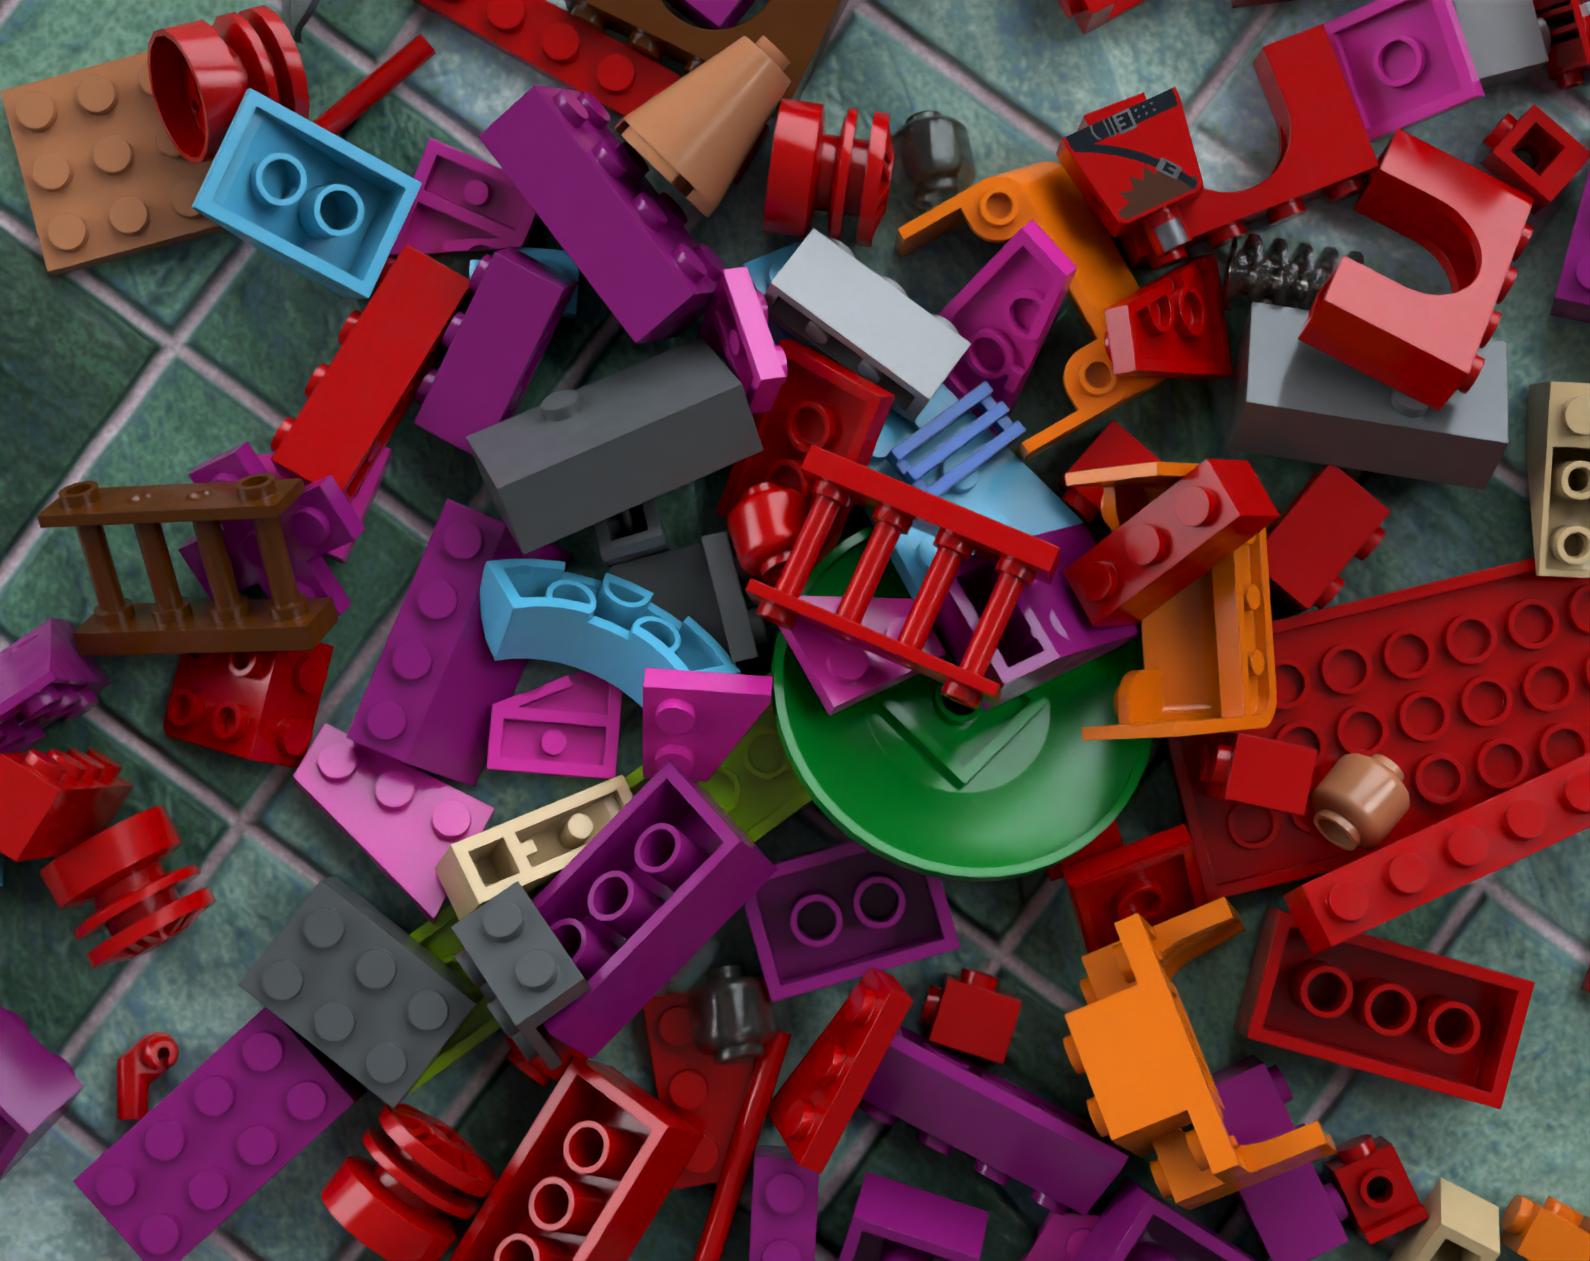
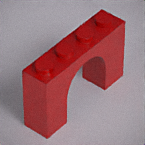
M1323 24L1263 46L1252 63L1279 134V154L1271 176L1260 184L1242 191L1218 192L1204 188L1195 202L1179 209L1193 242L1167 256L1157 258L1143 226L1120 236L1132 269L1147 263L1150 264L1153 272L1168 268L1188 258L1186 248L1207 240L1211 249L1219 248L1246 236V225L1267 218L1270 226H1276L1306 212L1304 203L1326 195L1329 204L1350 198L1365 189L1363 181L1379 167V163ZM1144 92L1084 115L1077 131L1147 100Z
M1398 128L1378 157L1379 167L1366 179L1365 189L1360 193L1353 210L1408 237L1429 251L1446 272L1451 284L1452 294L1433 295L1412 290L1343 255L1317 293L1298 340L1421 403L1429 405V407L1439 412L1456 390L1466 394L1482 370L1485 359L1477 355V351L1479 348L1483 349L1500 322L1502 314L1493 309L1495 304L1499 305L1503 301L1516 279L1518 270L1511 267L1510 263L1511 261L1515 262L1519 258L1532 236L1534 228L1525 223L1535 198Z

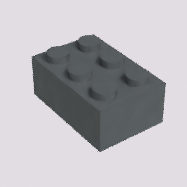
M336 876L321 880L238 984L393 1109L407 1097L485 997L481 991Z

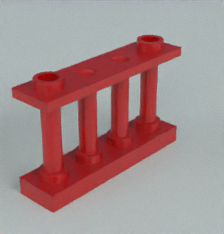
M811 444L801 466V471L807 484L813 486L810 493L815 497V500L775 588L750 578L745 591L751 600L759 605L756 614L775 625L792 630L796 621L941 682L944 684L940 691L942 695L967 707L978 709L981 700L997 706L1002 695L1000 684L984 678L1024 585L1032 586L1034 579L1050 585L1060 563V547ZM853 502L874 511L871 519L876 522V525L837 612L834 614L799 598L839 509H847L849 503ZM911 527L934 536L933 545L938 549L899 637L895 640L860 624L900 535H908ZM972 553L996 562L997 565L994 570L999 574V577L959 666H956L923 652L922 649L961 561L970 560Z

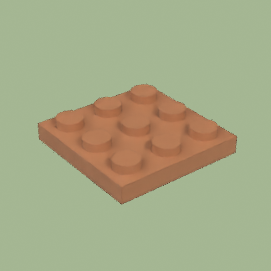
M148 51L0 91L48 273L53 276L63 275L226 230L191 208L213 160L192 164L180 155L170 140L158 114L151 90L147 65Z

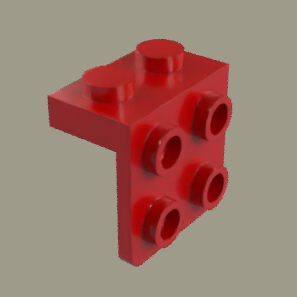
M319 642L313 650L181 654L163 722L165 734L245 759L298 768L311 742L312 731L334 646Z

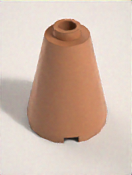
M744 35L627 114L613 128L702 214L709 218L719 206L790 85L791 80L783 71L791 62L764 35L755 44Z

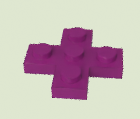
M247 441L202 462L188 475L193 483L239 481L249 475L268 472ZM330 474L304 486L305 491L279 517L298 592L304 593L307 598L333 597L337 616H340L352 603L321 555L355 541L365 530V527ZM219 520L238 590L240 591L260 583L269 599H272L252 520ZM196 536L185 542L178 551L211 601H214Z

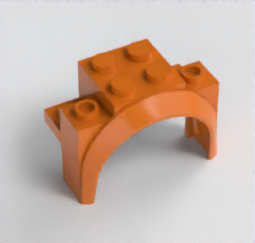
M1225 897L1153 927L1139 913L1114 923L1120 941L1081 957L1088 976L1080 979L1079 982L1088 1005L1064 1015L1071 1035L1063 1038L1066 1053L1075 1072L1078 1075L1087 1074L1094 1097L1087 1099L1086 1103L1090 1117L1099 1135L1102 1138L1110 1135L1111 1140L1116 1146H1121L1140 1158L1156 1152L1158 1158L1149 1163L1156 1185L1164 1199L1173 1197L1176 1204L1189 1211L1315 1160L1338 1153L1332 1136L1330 1134L1326 1135L1323 1132L1319 1121L1278 1137L1249 1145H1238L1235 1136H1229L1222 1120L1224 1117L1221 1112L1225 1110L1178 990L1171 982L1175 974L1190 961L1246 931L1238 912ZM1193 1123L1195 1128L1188 1132H1184L1181 1127Z

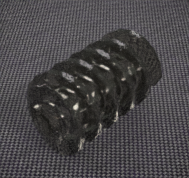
M1249 234L1240 249L1237 236L1235 235L1229 249L1223 277V310L1230 312L1240 295L1246 296L1248 311L1252 301L1263 303L1265 300H1271L1272 305L1289 307L1290 304H1294L1297 306V309L1310 310L1317 293L1340 261L1337 249L1335 247H1324L1315 260L1311 244L1300 242L1289 257L1286 240L1274 238L1264 254L1263 242L1259 234ZM1350 251L1346 255V257L1364 265V257L1361 252Z

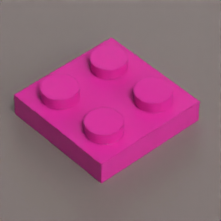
M1375 0L1323 24L1371 144L1393 135L1398 128L1401 130L1408 129L1485 96L1452 0Z

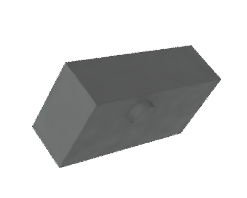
M1252 301L1235 349L1229 449L1485 490L1509 444L1507 342L1490 339L1483 349H1478L1477 355L1484 358L1485 362L1475 383L1466 394L1456 390L1438 412L1429 407V405L1421 403L1298 340L1310 310Z
M702 337L577 390L567 389L552 393L541 402V405L466 436L491 501L523 555L764 451L742 383Z

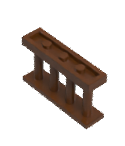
M257 473L246 476L239 481L99 488L97 482L83 481L61 489L58 493L59 498L37 515L40 528L76 527L99 604L95 607L94 614L73 633L79 656L313 650L338 622V616L333 597L307 598L304 593L298 592L279 517L305 491L303 479H276L272 473ZM219 520H252L272 599L248 600L247 596L239 594ZM192 522L214 601L190 602L188 597L181 596L161 523ZM103 525H134L156 603L133 604L131 599L124 598Z

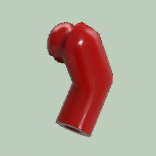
M158 1031L146 1034L120 1056L116 1065V1119H142L149 1112V1085L174 1066L178 1060L179 1048L172 1036Z

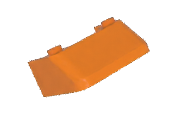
M1053 161L1038 162L983 179L899 227L894 246L899 258L902 259L964 222H967L971 230L981 239L992 243H1003L1009 241L1023 226L1034 220L1076 265L1077 270L1066 292V296L1093 341L1070 357L1063 372L1064 388L1076 412L1023 441L1014 453L1023 463L1153 389L1165 379L1117 376L1113 374L1112 362L1107 356L1104 344L1107 331L1105 309L1136 292L1140 287L1096 213L1063 166Z
M1149 462L1065 473L1066 486L1103 487L1104 494L1101 500V513L1104 522L1114 532L1199 464ZM1266 528L1141 621L1144 670H1131L1127 672L1115 691L1113 703L1119 724L1082 727V741L1179 737L1265 728L1271 723L1276 711L1277 691Z

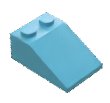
M249 88L245 92L191 208L288 269L344 298L369 299L422 183Z

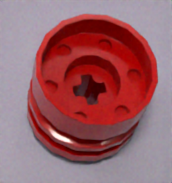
M262 5L241 10L239 14L232 12L216 16L212 26L204 20H198L153 31L148 43L147 60L151 90L158 114L170 140L180 155L190 163H202L215 158L245 92L249 88L308 120L310 108L308 85L300 53L289 29L278 14L267 6Z
M781 98L769 167L763 232L805 238L810 229L815 210L828 212L829 238L839 241L841 239L844 214L859 216L855 245L871 247L873 236L883 215L886 214L895 154L889 126L890 114L874 111L870 140L855 138L859 109L848 108L839 136L826 134V115L823 104Z
M156 806L111 826L65 852L40 871L43 881L60 910L78 907L89 902L94 907L96 912L83 921L73 932L77 941L88 939L107 930L111 937L87 953L86 957L94 970L110 963L136 959L186 931L189 925L203 911L217 901L209 887L202 888L180 898L177 890L197 878L201 872L197 865H191L166 873L161 862L175 853L182 845L183 840L163 806Z
M400 1102L394 1109L386 1103L378 1114L379 1123L383 1128L378 1126L368 1127L363 1134V1144L375 1161L358 1155L347 1156L321 1190V1199L328 1211L349 1233L386 1260L440 1261L457 1238L456 1229L443 1212L463 1219L473 1217L478 1210L477 1200L474 1196L483 1198L491 1193L498 1181L496 1173L463 1136L443 1121L403 1102Z

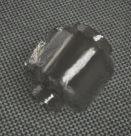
M921 111L907 118L905 125L901 126L892 135L893 150H895L892 172L895 186L900 196L905 200L915 203L922 210L929 211L973 185L977 176L976 165L969 134L965 125L953 117L942 116L938 111Z
M740 965L724 966L705 972L706 983L694 988L689 993L686 1001L695 1049L703 1055L712 1056L713 1063L717 1066L740 1064L763 1057L765 1055L764 1046L771 1043L777 1035L773 1005L766 982L756 976H744L743 967Z

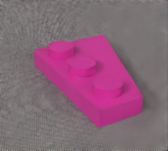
M1034 220L1023 226L938 314L950 321L958 330L959 335L971 343L943 384L960 400L986 381L994 390L990 395L997 404L1003 401L1009 408L1008 418L1013 411L1077 270L1076 265ZM978 407L971 411L977 418L983 415ZM993 425L988 428L996 436L999 435Z
M324 723L293 775L294 784L346 837H350L377 864V868L392 884L396 883L418 906L417 909L434 925L448 900V896L434 868L451 844L485 831L494 816L495 808L400 760L347 739V733Z

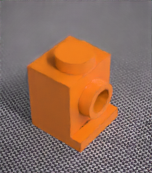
M1517 1195L1511 1200L1502 1217L1501 1228L1504 1232L1500 1242L1529 1261H1590V1218L1585 1215L1584 1217L1583 1214L1551 1196H1548L1543 1206L1521 1195Z

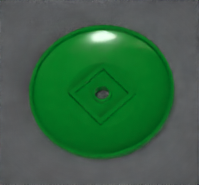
M873 525L844 540L830 551L812 569L800 596L843 597L872 534ZM890 558L872 598L912 599ZM933 624L932 629L947 653L943 660L958 666ZM781 629L776 639L771 676H773V713L785 754L799 782L830 821L852 840L873 854L897 866L923 875L966 882L1001 881L1033 874L1070 858L1097 838L1126 806L1145 770L1153 738L1082 741V727L1119 724L1114 710V694L1127 672L1131 670H1144L1142 640L1140 637L987 711H984L979 704L978 709H973V712L968 715H956L950 712L945 707L942 701V694L940 693L944 684L919 673L831 716L828 715Z

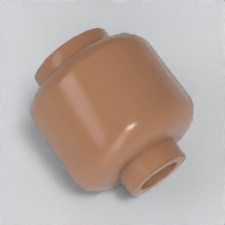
M1359 753L1342 756L1311 795L1312 808L1315 812L1313 822L1316 828L1330 842L1348 851L1355 850L1356 847L1366 849L1379 846L1410 806L1409 793L1402 782L1404 779L1402 770L1391 759L1381 754H1373L1371 757Z

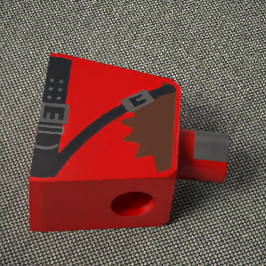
M1176 87L1062 138L1056 152L1059 162L1110 235L1114 238L1120 237L1143 226L1157 258L1167 256L1193 242L1179 209L1195 202L1203 192L1204 185L1181 99Z

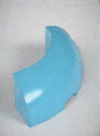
M502 559L486 561L480 585V616L485 639L495 661L537 659L572 666L609 682L631 697L642 708L645 668L729 674L741 673L736 664L732 662L728 653L695 620L688 616L683 622L679 621L670 613L651 603L654 595L653 592L607 572L603 581L580 574L564 572L566 562L554 560Z

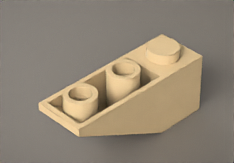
M1549 381L1529 384L1525 450L1536 576L1590 578V383Z

